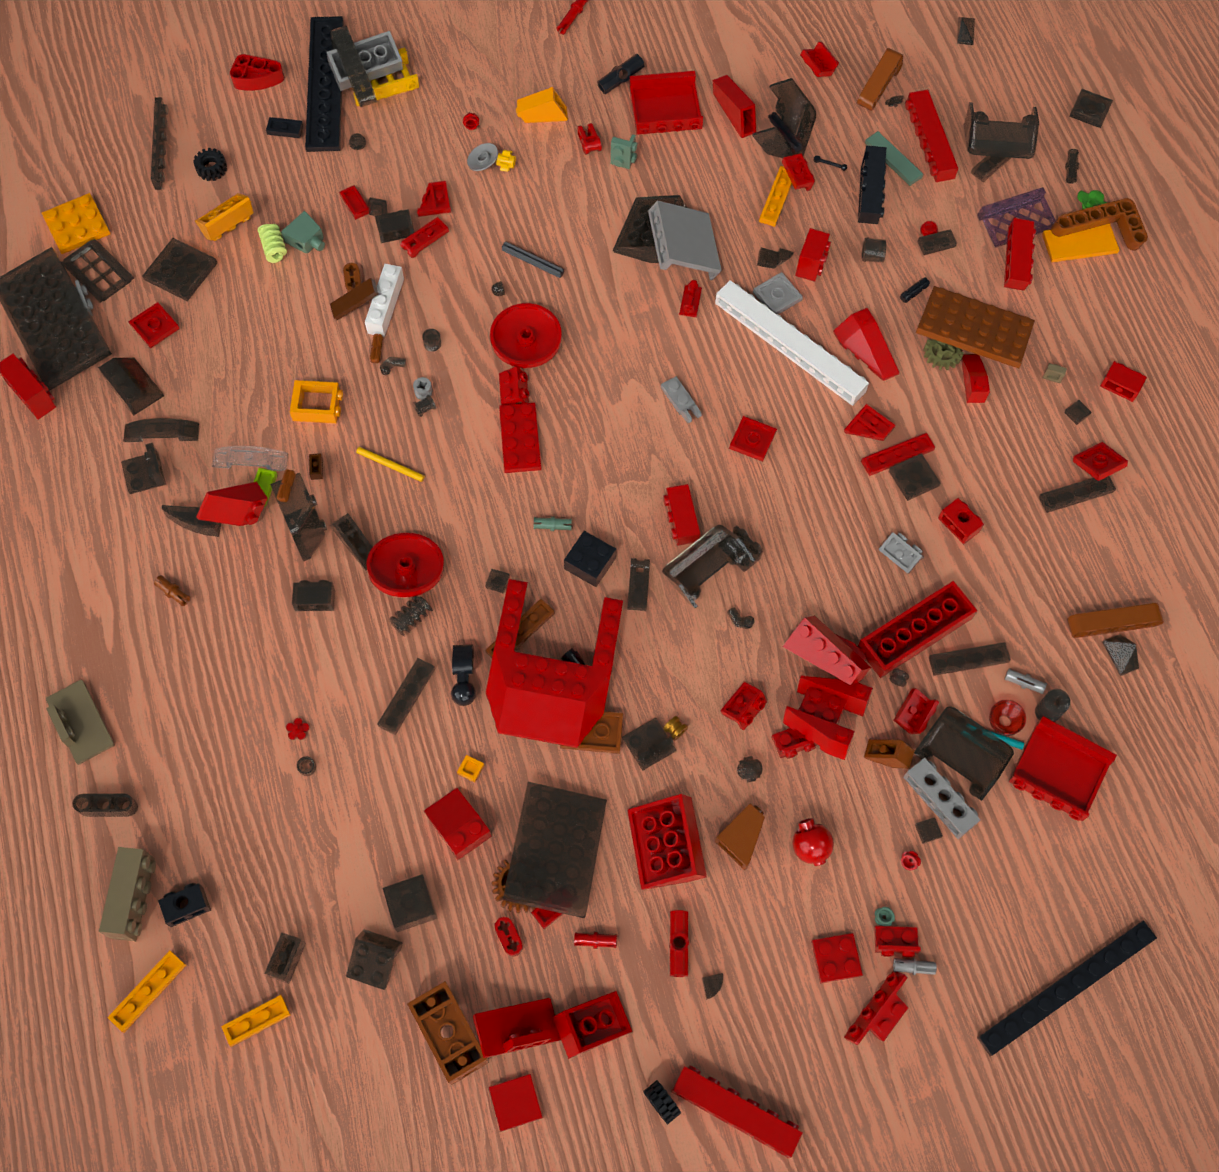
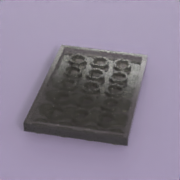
M528 781L502 900L585 918L607 800Z

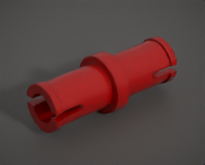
M575 932L574 946H592L593 949H598V947L617 948V934Z

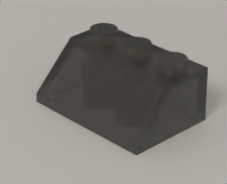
M112 358L98 367L104 379L133 416L164 397V394L135 358Z

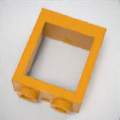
M294 380L290 405L292 420L336 423L337 417H340L341 414L339 402L343 400V390H340L337 382ZM304 393L332 394L330 410L302 409Z

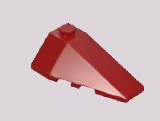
M868 308L851 314L833 330L841 346L849 349L855 354V358L861 359L867 364L868 369L880 379L885 381L899 375L900 372L878 324Z

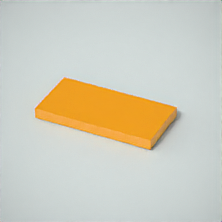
M1110 224L1061 237L1055 236L1051 230H1045L1042 233L1051 263L1117 254L1119 252V247Z

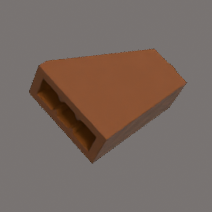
M751 803L715 840V843L743 870H746L749 866L765 819L763 811Z

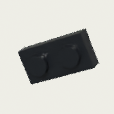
M269 117L266 133L267 135L300 138L303 122L300 120Z

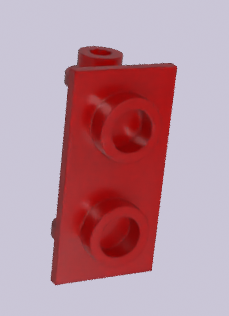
M691 280L684 287L679 315L697 317L702 287H698L699 285L696 280Z

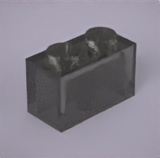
M409 209L375 216L381 243L404 239L414 233Z
M303 580L299 583H293L292 605L295 611H334L335 588L332 582L327 580H320L319 582Z
M281 933L264 974L289 984L306 943L302 939Z

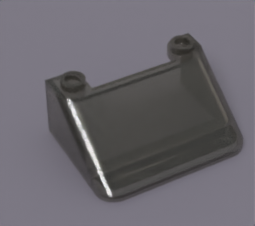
M946 707L914 754L921 760L926 758L928 761L933 755L971 781L970 794L982 801L998 781L1014 755V751L1010 745L958 709ZM968 724H970V725L976 727L977 729H976V730L973 729V728L970 727Z

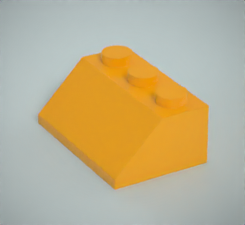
M237 193L195 220L206 239L216 241L222 237V233L235 229L236 224L239 222L243 223L249 220L250 215L254 212L249 197Z

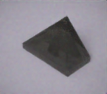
M958 18L957 44H974L975 18Z
M1121 634L1102 641L1120 676L1139 669L1135 643Z

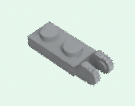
M677 376L661 384V389L687 423L692 422V417L688 412L690 409L697 418L702 416L698 406Z

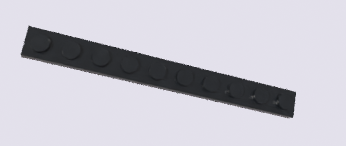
M1141 921L977 1037V1039L989 1056H993L1153 942L1157 937L1145 921Z

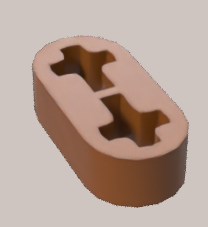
M346 264L343 268L345 287L347 292L354 289L352 288V282H355V287L361 284V276L357 264ZM350 270H354L353 276L350 275Z

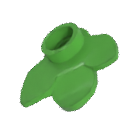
M1093 190L1090 193L1079 191L1077 196L1078 200L1082 203V209L1107 203L1103 201L1104 194L1098 190Z

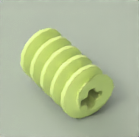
M264 224L260 226L257 230L266 260L271 263L281 261L283 256L286 255L287 249L283 242L280 227L277 224Z

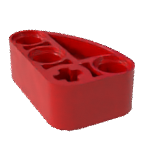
M247 54L238 55L230 70L233 86L238 90L244 91L267 89L280 84L285 78L280 62Z

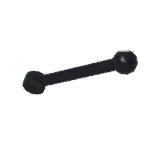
M820 156L814 157L815 163L822 162L841 168L843 171L847 170L846 164L840 165L821 159Z

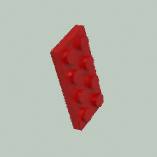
M535 403L499 405L504 473L541 470Z

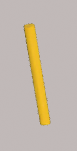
M360 446L357 448V454L415 480L423 482L425 475Z

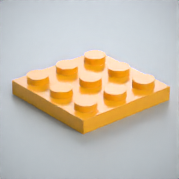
M90 193L41 212L61 254L110 235Z

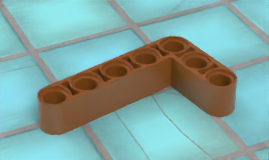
M1129 198L1063 214L1058 217L1051 227L1052 233L1055 236L1061 237L1117 222L1127 248L1132 251L1138 250L1148 239L1134 201Z

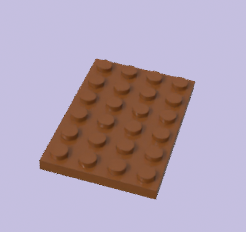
M934 286L916 333L1019 369L1035 320Z

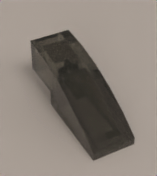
M162 505L161 507L167 518L185 529L207 536L219 537L222 523L198 520L196 516L200 507Z

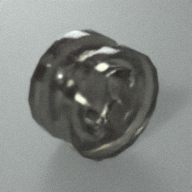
M894 669L893 675L889 678L890 681L904 687L907 683L906 680L909 679V675L903 670Z
M302 757L297 762V770L303 776H311L316 771V763L311 757ZM309 763V765L311 766V768H310V769H307V768H306V769L303 771L304 768L302 767V765Z

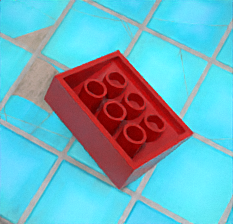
M678 794L627 810L641 890L687 883L707 877L692 797Z

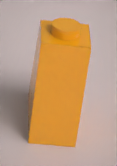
M553 87L517 100L516 113L525 123L568 120L567 106Z

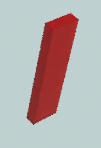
M924 433L861 459V462L868 475L871 476L934 451L935 446L929 435Z

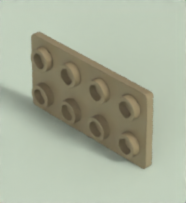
M79 680L46 698L49 705L46 708L61 741L69 747L78 765L115 745L83 680Z

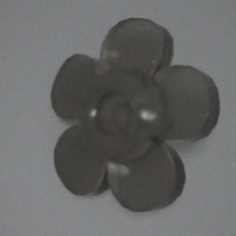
M893 96L885 101V105L897 107V104L903 102L904 96Z

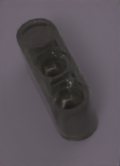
M79 794L72 802L73 808L85 817H129L134 815L138 809L137 802L128 794ZM109 801L107 808L102 809V805ZM130 801L129 806L122 809L123 804ZM88 802V806L81 809L83 803Z

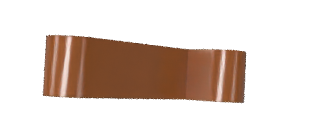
M887 48L859 95L858 105L870 111L875 108L893 75L897 76L903 65V54Z

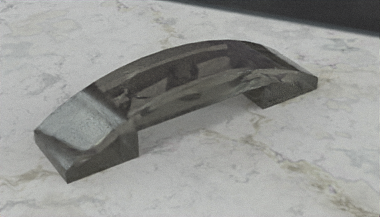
M170 418L138 420L125 424L123 441L143 442V438H178L179 441H198L199 423Z

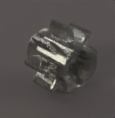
M749 756L739 761L740 764L737 767V772L742 779H747V782L756 781V778H760L763 768L758 759L753 760V757Z

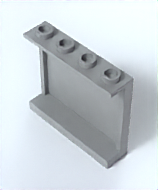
M657 200L648 210L660 269L667 270L671 264L706 271L709 274V279L713 280L722 269L709 213Z

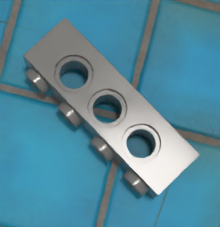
M924 758L912 767L903 778L955 837L960 839L980 821L979 815L975 809L969 807L964 802V797L959 792L953 790L949 780L936 771V766ZM925 778L931 779L933 785H928L925 782ZM939 793L944 794L947 797V801L941 800ZM953 809L959 810L961 817L955 816Z

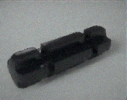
M926 277L922 278L919 282L908 288V291H904L900 299L907 303L911 300L910 298H914L922 292V289L929 287L930 281Z

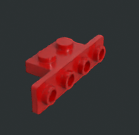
M892 971L880 989L875 992L869 1004L861 1011L854 1024L849 1027L844 1038L858 1045L870 1030L879 1040L884 1042L908 1009V1006L896 995L908 977L903 973Z

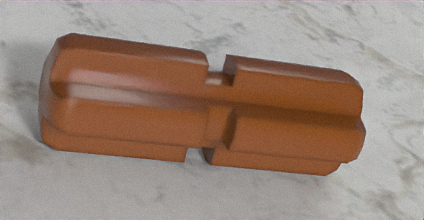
M381 334L373 335L370 353L371 363L380 362L383 336Z
M289 469L284 471L282 484L277 493L278 501H288L291 492L290 487H292L296 476L295 471Z

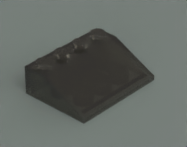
M681 196L636 197L613 248V252L648 263H659L648 210L657 200L687 208Z

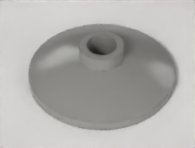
M491 143L477 146L468 156L467 164L469 168L473 171H482L489 168L498 157L497 147Z

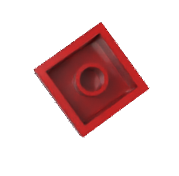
M812 228L809 229L799 256L795 276L814 282L817 276H821L824 268L823 265L824 262L826 263L831 246L829 233Z

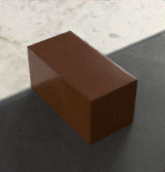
M321 453L309 454V475L311 480L323 479V458Z

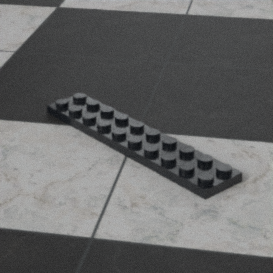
M343 16L311 17L306 152L340 151L342 91H340L329 65L327 52L343 47V43L335 44L334 30L342 28L344 38Z

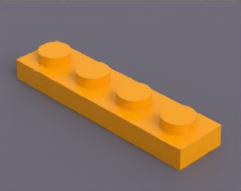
M780 166L759 218V222L774 227L777 224L792 185L784 166Z
M169 950L107 1018L121 1032L125 1033L187 965Z

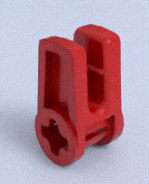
M589 123L587 125L588 136L581 125L577 126L584 154H589V152L595 150L601 151V141L593 124Z

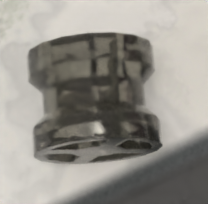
M435 329L424 331L422 338L425 349L437 351L441 347L440 333Z

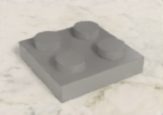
M782 272L753 289V293L761 303L768 306L775 314L782 313L802 301L803 298Z

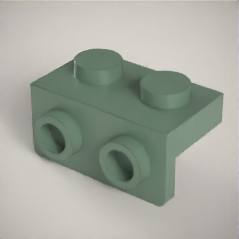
M632 134L630 141L616 137L612 138L610 164L630 169L632 163H635L637 159V153H635L638 145L636 135Z

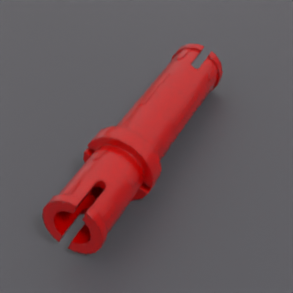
M576 0L571 4L570 10L556 27L557 31L562 29L559 32L560 34L564 35L577 15L582 13L583 7L589 0Z

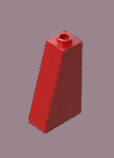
M728 75L712 80L713 95L739 136L744 138L756 133L755 103Z

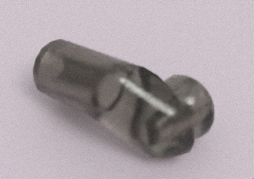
M387 358L380 365L381 373L388 375L390 374V369L394 366L405 367V358Z
M735 607L727 611L736 627L750 629L755 623L752 616L741 617Z

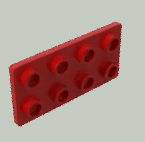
M545 998L474 1014L473 1019L483 1057L489 1058L560 1041L561 1038L553 1020L555 1013L551 999Z

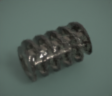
M420 596L412 597L413 602L407 601V607H401L402 612L397 611L395 613L396 617L391 616L389 618L392 626L404 637V630L408 633L411 632L409 625L415 628V620L422 622L420 615L428 616L425 611L426 609L431 612L433 611L429 603Z
M1061 689L1050 690L1035 708L1036 718L1040 720L1044 716L1053 722L1058 721L1070 707L1071 700L1069 695Z

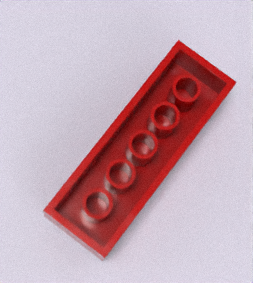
M952 581L862 638L857 647H861L864 650L867 662L876 674L882 678L972 620L978 610L957 584Z

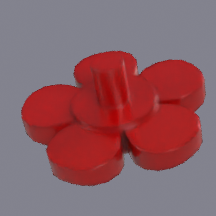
M296 718L294 724L288 723L286 729L289 731V739L295 740L297 737L299 740L305 739L306 734L304 732L309 730V725L303 723L301 718Z

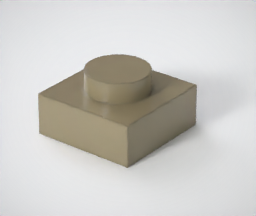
M1049 363L1044 372L1043 379L1061 383L1067 368Z

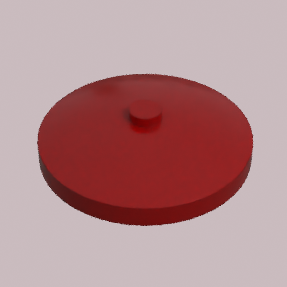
M521 303L512 305L497 315L491 325L490 341L493 351L503 362L514 367L533 368L545 364L556 355L561 345L562 331L558 319L551 311L537 304Z
M398 533L387 536L373 546L367 557V573L372 584L383 593L395 597H414L431 590L440 581L444 572V557L441 549L431 539L415 533Z

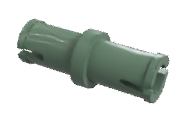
M551 516V518L534 517V522L541 524H534L533 529L571 531V525L564 524H572V519L555 518V516Z

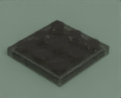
M172 238L142 277L145 281L188 302L216 266L217 260Z

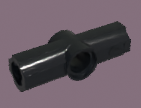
M635 54L621 65L613 67L611 72L597 81L599 89L603 94H607L622 82H627L630 76L645 67L643 59L639 54ZM622 70L623 75H622V77L620 78V77H619V72Z

